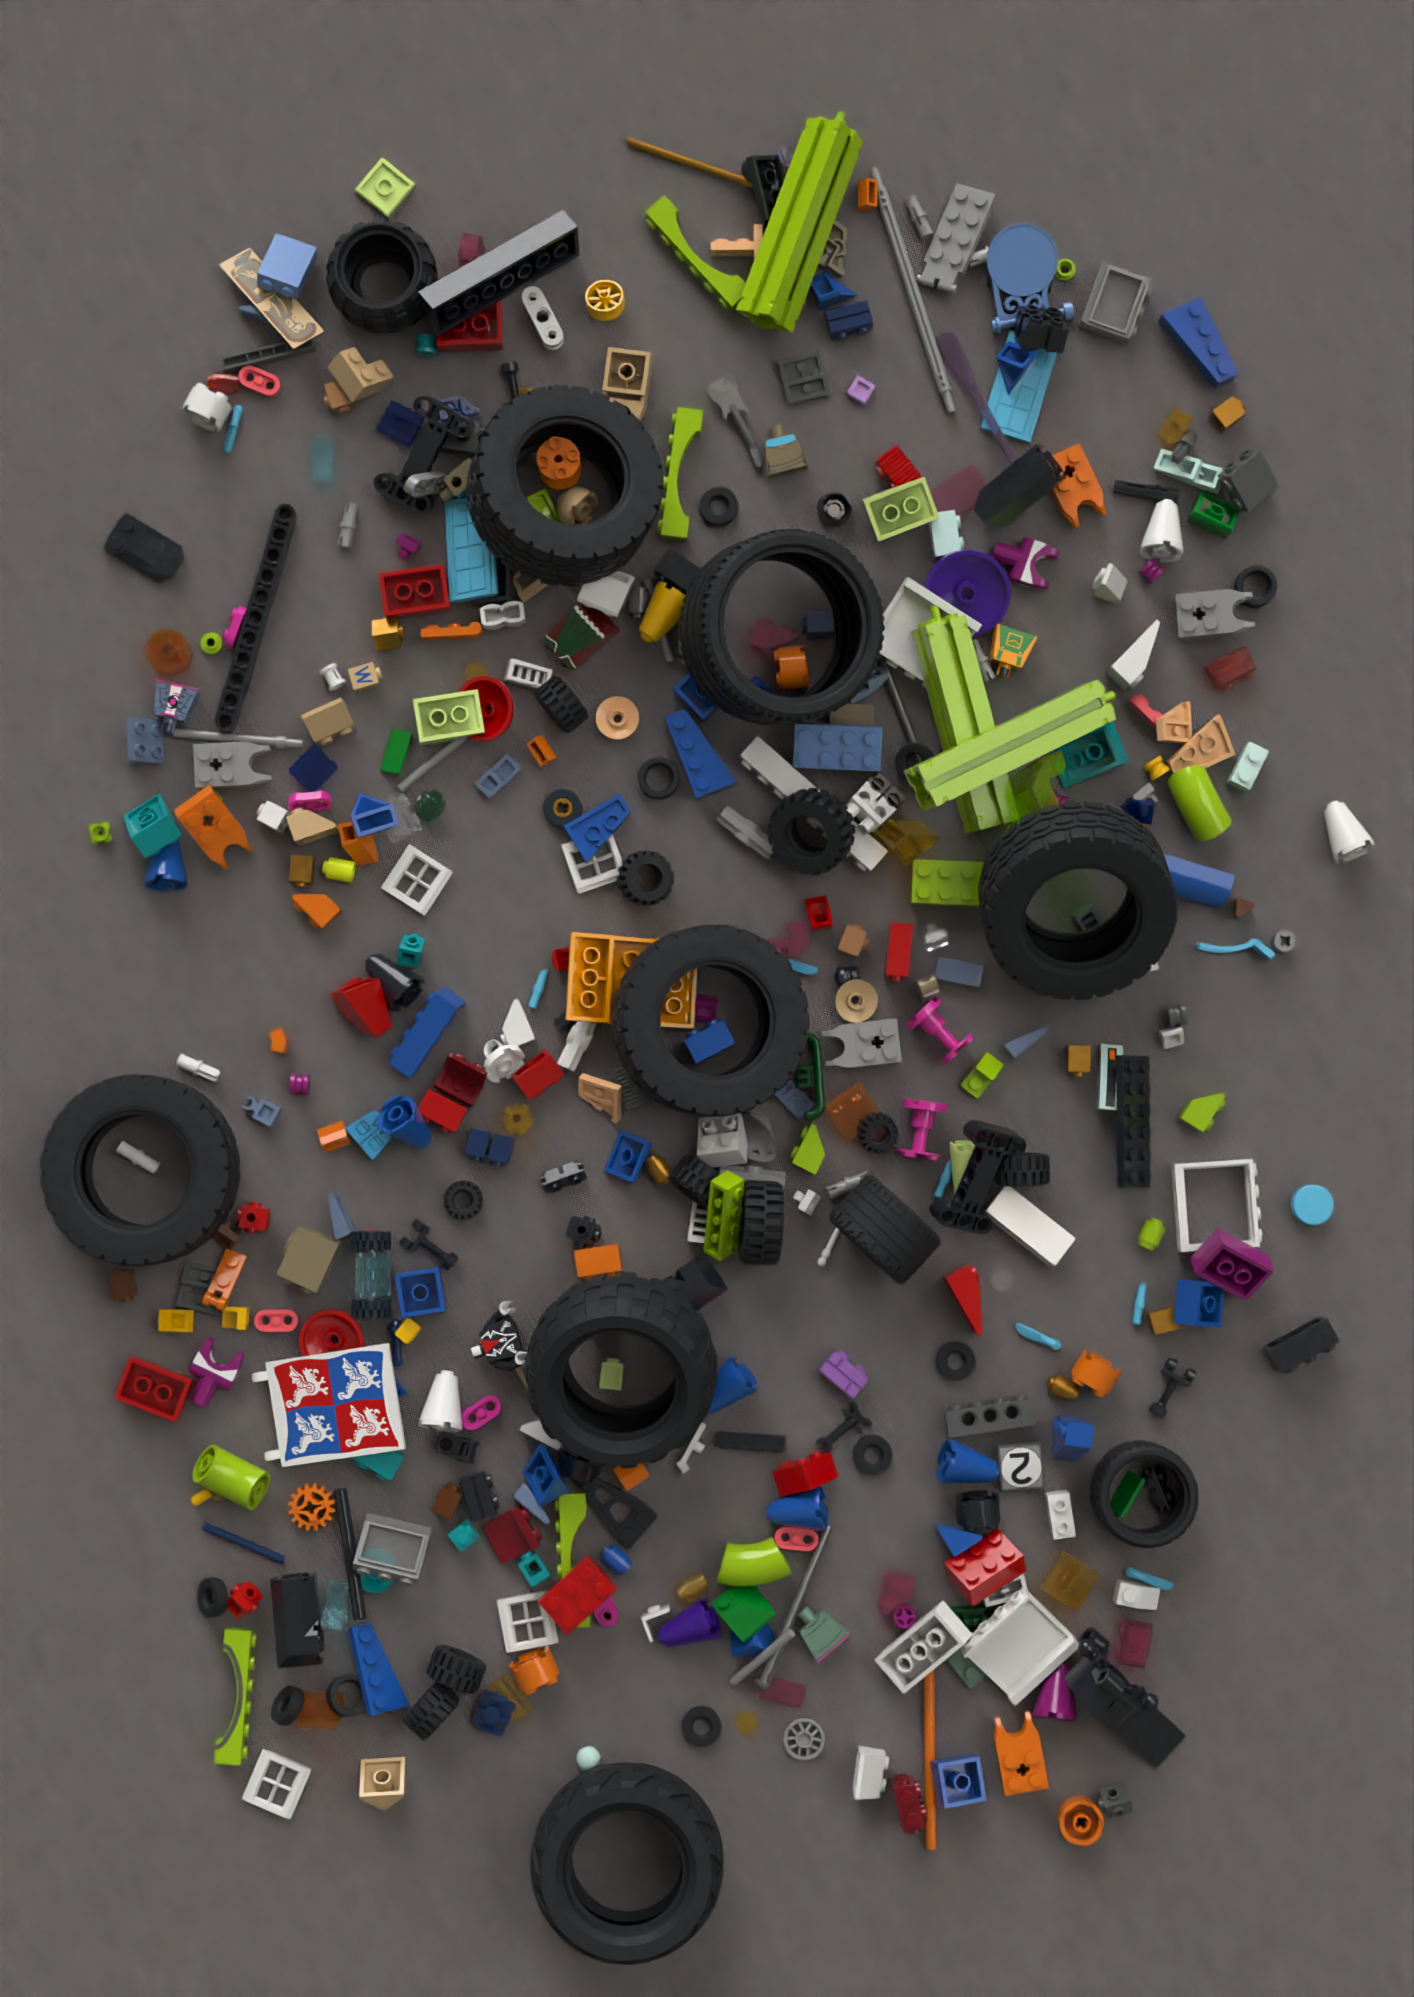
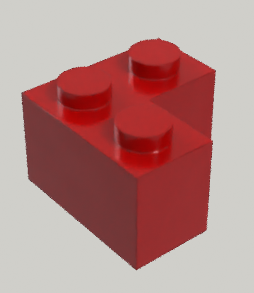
M821 1450L808 1454V1459L807 1457H802L794 1460V1463L791 1460L780 1463V1468L771 1471L779 1496L809 1491L838 1478L831 1452L822 1454Z

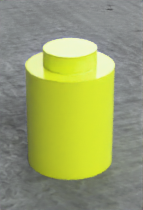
M329 857L328 861L325 860L323 863L322 873H325V877L328 879L352 883L356 862Z

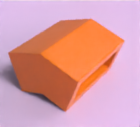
M865 178L858 181V212H871V209L877 207V180Z
M543 735L535 737L526 744L540 767L547 766L557 760L556 755Z
M280 1027L269 1032L268 1034L272 1040L270 1050L287 1054L290 1039L285 1029Z
M344 1120L317 1129L321 1146L325 1153L351 1144L348 1131L345 1129Z
M643 1463L637 1464V1467L621 1468L619 1465L613 1469L627 1491L650 1476Z

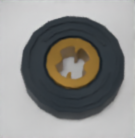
M558 789L546 797L544 814L553 826L564 828L566 824L581 816L582 803L573 791ZM560 803L569 805V808H566L568 811L566 814L557 812Z

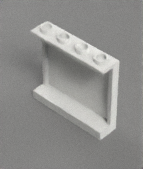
M906 577L882 615L885 619L883 621L885 630L882 634L884 636L883 648L879 655L885 656L887 658L885 662L895 669L898 665L905 669L903 674L915 680L917 677L924 681L915 648L916 643L913 640L911 631L918 629V624L932 619L929 607L935 605L939 607L941 618L957 613L958 617L966 614L917 582ZM966 615L967 628L970 630L972 637L975 631H979L982 624Z
M1022 1587L1019 1591L1014 1592L1003 1606H999L989 1619L979 1624L977 1630L972 1633L973 1635L960 1650L963 1656L970 1658L1007 1694L1009 1700L1016 1706L1078 1649L1079 1643L1076 1637L1028 1590Z

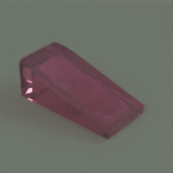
M773 1676L770 1683L771 1687L767 1690H759L758 1698L801 1708L807 1686Z

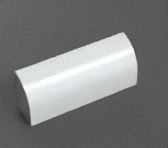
M1004 1186L983 1211L991 1218L993 1223L1050 1268L1058 1263L1076 1239L1012 1187Z

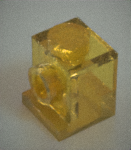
M1174 407L1158 434L1162 435L1161 438L1167 443L1176 444L1193 417ZM1172 423H1175L1176 425H1178L1179 428H1178V429H1174V428L1172 427Z

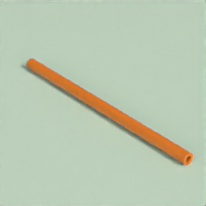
M934 1670L924 1677L925 1810L928 1818L925 1821L926 1850H936V1798L930 1761L935 1760Z

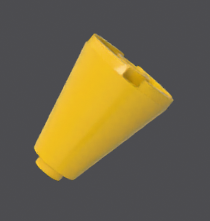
M658 581L638 629L641 633L639 637L649 644L651 642L656 643L679 622L680 610L684 606L683 599L685 595L674 587L671 589L665 588L667 583Z

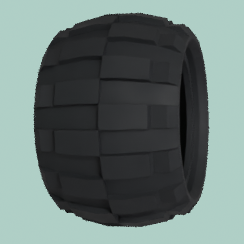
M374 218L373 222L368 223L361 221L353 225L352 230L347 234L342 233L334 244V251L328 257L326 283L332 301L343 317L351 324L358 325L364 328L365 331L380 333V331H388L389 334L400 332V328L409 324L413 326L422 318L418 292L438 281L435 258L423 237L412 231L411 227L399 221H395V223L388 222L386 218ZM381 260L398 263L404 268L409 277V287L398 298L388 302L375 303L367 301L360 288L361 277L366 268L372 263Z

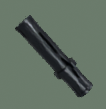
M1115 479L1113 493L1153 499L1155 502L1170 499L1174 503H1178L1180 489L1161 487L1159 484L1153 486Z

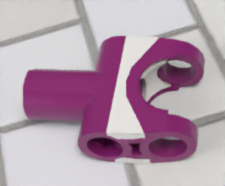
M1023 537L1019 548L997 541L992 557L998 562L1012 567L1008 577L1009 580L1026 587L1046 590L1049 588L1050 582L1042 579L1037 574L1035 562L1048 558L1058 560L1060 552L1043 542Z
M212 1337L205 1341L189 1369L190 1374L200 1378L190 1400L206 1408L217 1387L228 1392L230 1391L238 1376L244 1358V1353L238 1351L234 1359H231L228 1364H219L213 1357L215 1339Z

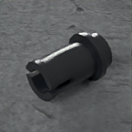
M566 1009L559 1018L554 1019L555 1022L553 1023L562 1032L568 1030V1026L572 1022L565 1020Z

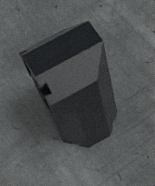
M1036 444L979 491L974 511L984 524H1013L1026 514L1029 508L1067 478L1066 475H1060L1063 469L1048 450L1045 453L1041 450L1044 447L1043 445Z
M704 1252L700 1254L701 1260H698L696 1257L675 1271L676 1277L673 1278L670 1275L662 1280L666 1283L667 1288L675 1293L680 1291L690 1300L695 1311H698L729 1289Z
M309 1572L285 1574L283 1579L278 1580V1576L272 1577L270 1584L277 1668L322 1665L324 1656L320 1657V1652L324 1651L325 1646L323 1626L318 1625L321 1622L317 1573H312L310 1576Z

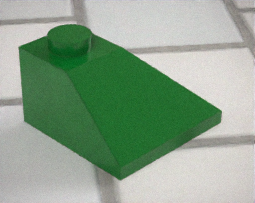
M757 1586L728 1588L711 1603L721 1618L743 1643L777 1615Z

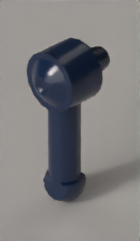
M400 1320L392 1321L387 1328L389 1335L392 1336V1362L397 1367L403 1364L401 1340L395 1335V1332L402 1325Z

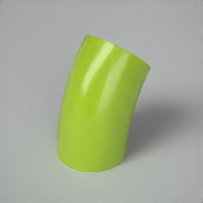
M1201 765L1188 766L1177 771L1168 779L1167 785L1175 803L1197 842L1213 839L1231 825L1232 819L1219 798L1205 767Z
M213 1444L208 1446L199 1456L193 1469L192 1480L247 1510H253L265 1497L270 1485L271 1475L269 1472Z
M773 1537L752 1544L727 1542L716 1583L741 1587L757 1586L780 1580L792 1574V1571Z

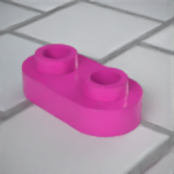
M239 606L237 609H233L230 616L232 623L230 628L225 630L222 637L226 647L235 649L247 608Z
M322 790L307 793L297 792L288 798V808L291 811L303 808V811L318 812L326 811L332 807V796Z
M488 1395L467 1408L461 1415L462 1425L468 1430H475L497 1416L502 1408L500 1399L494 1395ZM488 1402L494 1403L495 1408L493 1410L487 1408ZM470 1414L476 1416L475 1422L469 1421L468 1417Z
M611 1596L594 1611L597 1621L602 1626L610 1627L618 1620V1610ZM605 1612L611 1613L612 1617L610 1619H605L603 1617V1614Z

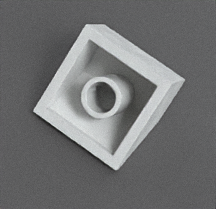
M858 1746L852 1788L854 1799L880 1798V1792L885 1791L886 1779L882 1777L883 1770L888 1769L889 1756H885L884 1749Z

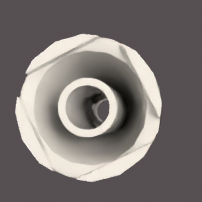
M1163 499L1156 504L1140 546V554L1148 560H1151L1153 557L1160 558V562L1166 563L1180 560L1184 552L1178 506L1170 499Z
M1333 801L1326 805L1327 809L1324 810L1333 860L1336 864H1339L1340 859H1343L1344 863L1366 854V848L1369 846L1372 849L1375 847L1374 840L1344 802Z
M441 1370V1374H436L418 1422L419 1427L430 1429L431 1425V1428L436 1429V1431H462L458 1377L454 1376V1372Z

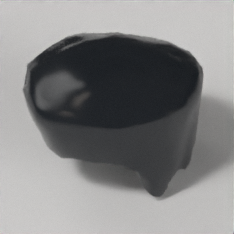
M839 492L828 493L821 497L817 503V512L820 519L830 527L843 525L853 510L847 498Z

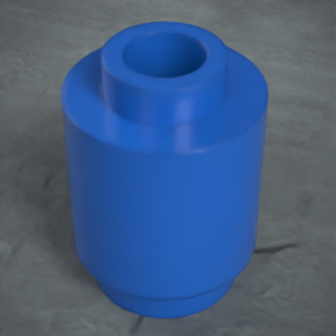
M615 1544L612 1546L607 1545L600 1553L602 1556L600 1561L615 1574L619 1573L623 1576L633 1564L630 1556Z

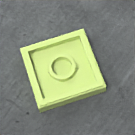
M382 157L355 188V192L389 219L416 185Z

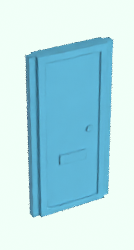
M1009 331L1006 344L1010 341L1019 345V337H1016L1014 331ZM1039 348L1038 351L1033 350L1038 353L1035 363L1009 395L1000 367H998L980 429L1030 443L1057 353L1046 352L1045 349Z
M467 497L445 502L450 603H460L498 594L496 557L488 550L485 545L486 541L483 542L474 527L475 523L472 522L468 510Z

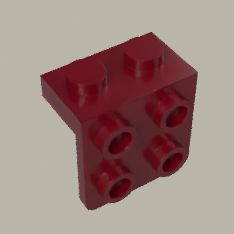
M448 1053L444 1068L433 1088L472 1108L484 1087L488 1073L483 1066L466 1061L465 1057L461 1054Z
M521 1504L483 1525V1530L502 1563H506L530 1549L534 1550L541 1545V1534L536 1527H532L529 1521L532 1518L526 1508L523 1509Z

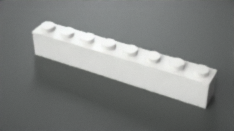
M758 736L740 755L741 764L748 771L753 769L758 774L757 778L764 785L767 786L769 783L775 789L773 791L774 794L781 800L800 789L816 788ZM806 816V822L814 829L819 827L824 832L822 836L827 840L823 826L814 818ZM853 820L851 825H855V833L852 836L855 837V840L846 857H853L856 860L854 864L863 872L866 870L871 872L887 854L888 850L870 834L863 835L857 828L858 824Z

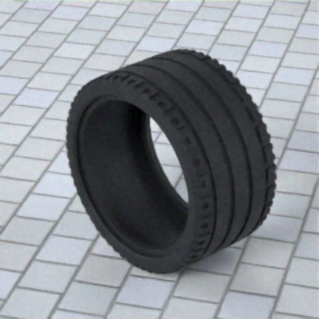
M779 529L764 532L735 543L720 551L701 568V571L692 580L691 588L687 589L683 599L684 606L681 607L679 617L681 626L678 627L680 635L679 641L682 644L680 646L683 654L682 658L687 663L685 667L688 669L690 677L694 678V684L700 689L702 694L707 696L706 699L708 701H711L715 707H720L724 713L732 717H738L737 719L758 725L778 726L826 716L846 705L848 700H852L862 690L861 687L867 684L873 674L872 670L876 668L881 656L879 652L883 648L884 636L882 634L885 630L883 623L885 619L882 616V611L884 610L883 606H881V598L877 595L878 589L874 585L873 578L870 579L868 570L863 567L862 562L856 560L857 557L849 549L842 548V544L837 543L832 538L827 539L825 535L818 534L817 532H807V530ZM758 561L782 562L806 573L825 593L835 617L836 644L831 662L821 679L811 689L796 698L773 695L750 682L734 663L726 644L724 612L727 599L739 577Z

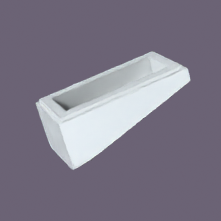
M511 658L508 660L503 681L538 689L551 678L552 669ZM514 666L518 667L516 677L512 676ZM523 668L527 669L525 678L521 679ZM532 670L535 671L533 682L529 681ZM540 672L544 673L542 684L538 683Z
M693 1201L687 1241L704 1243V1236L692 1234L693 1231L706 1232V1228L694 1226V1222L706 1223L707 1219L697 1218L695 1214L707 1215L708 1210L696 1209L697 1203Z

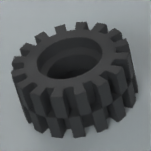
M871 1112L872 1116L865 1115L866 1119L860 1120L861 1126H857L859 1131L856 1132L858 1140L870 1153L880 1154V1151L887 1153L886 1149L892 1150L894 1148L892 1144H897L898 1142L896 1140V1137H899L898 1127L887 1114ZM883 1126L885 1128V1135L881 1140L875 1141L871 1139L870 1132L873 1127Z
M457 1181L446 1189L443 1196V1205L451 1217L458 1220L471 1219L483 1207V1193L473 1182ZM460 1192H467L471 1195L472 1203L466 1209L459 1208L455 1203V1197Z

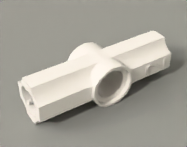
M577 1021L576 1025H573L566 1039L567 1044L557 1062L558 1065L573 1072L575 1071L583 1052H586L591 1043L597 1023Z

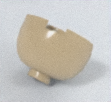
M573 487L561 494L557 500V515L561 523H590L593 517H590L593 507H598V497L595 493L582 487Z

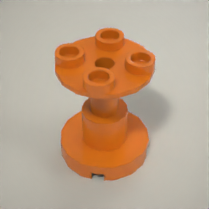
M553 436L540 446L537 453V465L542 482L548 488L555 491L573 488L579 482L582 475L580 453L576 445L563 437Z

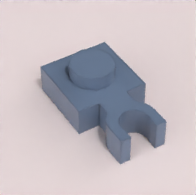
M247 1094L246 1097L251 1099L252 1104L249 1107L242 1104L241 1107L247 1111H255L252 1118L273 1128L283 1109L263 1098L258 1103L254 1097Z

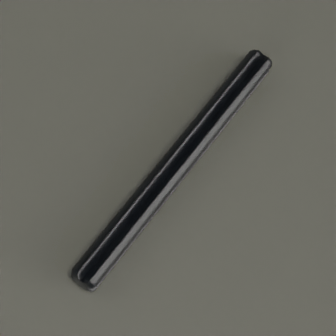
M339 1488L334 1490L353 1619L362 1620L366 1618L361 1577L360 1574L356 1573V1570H353V1561L357 1551L348 1493L346 1488Z

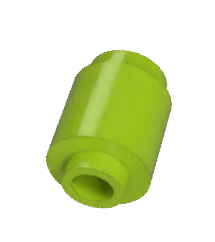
M1153 1217L1150 1221L1146 1219L1138 1236V1239H1140L1138 1245L1154 1251L1155 1247L1159 1246L1166 1230L1163 1227L1164 1222Z

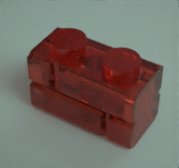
M1246 646L1204 667L1214 689L1217 691L1222 688L1223 692L1235 686L1234 681L1241 678L1243 682L1253 677V672L1257 669V665Z

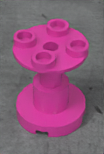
M935 996L904 1026L909 1031H912L919 1024L930 1037L934 1034L949 1050L939 1061V1063L945 1065L958 1054L957 1048L961 1050L974 1038L970 1032L959 1042L944 1027L946 1021L935 1011V1008L942 1001Z
M904 1098L903 1107L913 1109L911 1126L915 1127L912 1150L897 1148L898 1155L917 1158V1154H919V1159L938 1161L939 1154L925 1152L928 1129H933L935 1112L946 1113L947 1104Z

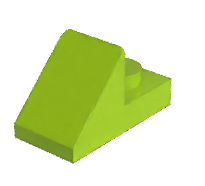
M986 1052L960 1086L978 1099L987 1086L995 1079L1004 1064Z

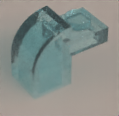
M328 1579L321 1629L343 1631L349 1612L350 1593L348 1581Z

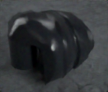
M839 966L834 976L835 982L840 987L850 980L860 979L858 966Z

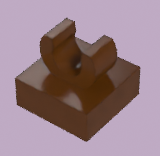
M228 1221L226 1225L222 1224L213 1237L214 1240L229 1250H232L241 1232L240 1227L236 1232L229 1229L232 1224L231 1221Z

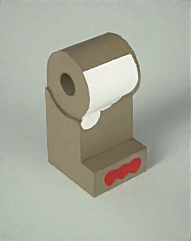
M933 974L914 982L922 1003L933 999L935 996H940V989Z

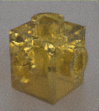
M515 1103L513 1106L509 1104L502 1112V1115H504L502 1121L505 1122L503 1127L512 1134L516 1131L522 1137L537 1119L530 1114L532 1110L524 1103L520 1105ZM517 1114L521 1116V1120L519 1122H515L514 1117Z

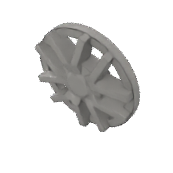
M798 1718L792 1721L784 1732L785 1748L796 1759H813L820 1754L824 1747V1731L813 1719ZM801 1722H809L805 1729ZM797 1723L801 1728L798 1732L793 1727ZM814 1724L817 1728L811 1733L808 1730ZM790 1729L795 1734L793 1736H787ZM818 1731H820L821 1738L815 1737L814 1735ZM787 1740H796V1743L792 1745L787 1743ZM813 1740L821 1742L820 1746L813 1745ZM798 1747V1753L795 1754L791 1749ZM809 1747L817 1750L815 1753L809 1755ZM801 1748H806V1756H800Z

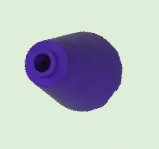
M706 1597L700 1598L662 1625L660 1632H658L661 1644H665L669 1648L716 1641L722 1638V1635H718V1632L722 1631L718 1615L714 1607L709 1608L707 1605L710 1602L709 1599Z

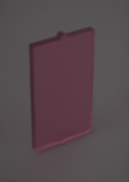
M971 463L931 490L930 493L937 512L955 510L957 516L976 504L979 491L987 483L984 480V475H981L974 464Z

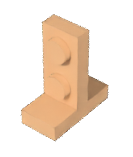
M754 224V241H749L746 238L737 239L736 241H728L721 238L712 241L711 256H754L755 260L763 238L762 224Z

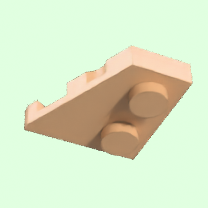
M1190 701L1181 702L1156 719L1157 741L1185 744L1192 738Z

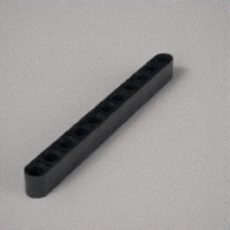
M281 504L275 511L215 716V725L223 733H232L237 728L298 516L294 508L289 504ZM290 511L292 515L289 519H281L283 512ZM278 532H285L286 536L283 540L275 539ZM273 552L280 554L279 559L276 561L269 560V556ZM266 573L274 574L270 582L263 581ZM266 593L268 595L267 600L263 603L257 602L258 596ZM260 614L262 616L260 622L252 623V616ZM248 635H255V641L252 644L245 643ZM248 655L249 662L246 665H240V657ZM242 676L243 683L239 686L233 685L234 678ZM230 697H237L235 706L229 707L227 705ZM224 718H231V724L228 727L224 728L221 726V721Z

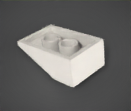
M1158 620L1106 672L1124 691L1128 687L1133 689L1144 677L1141 673L1146 669L1160 625Z

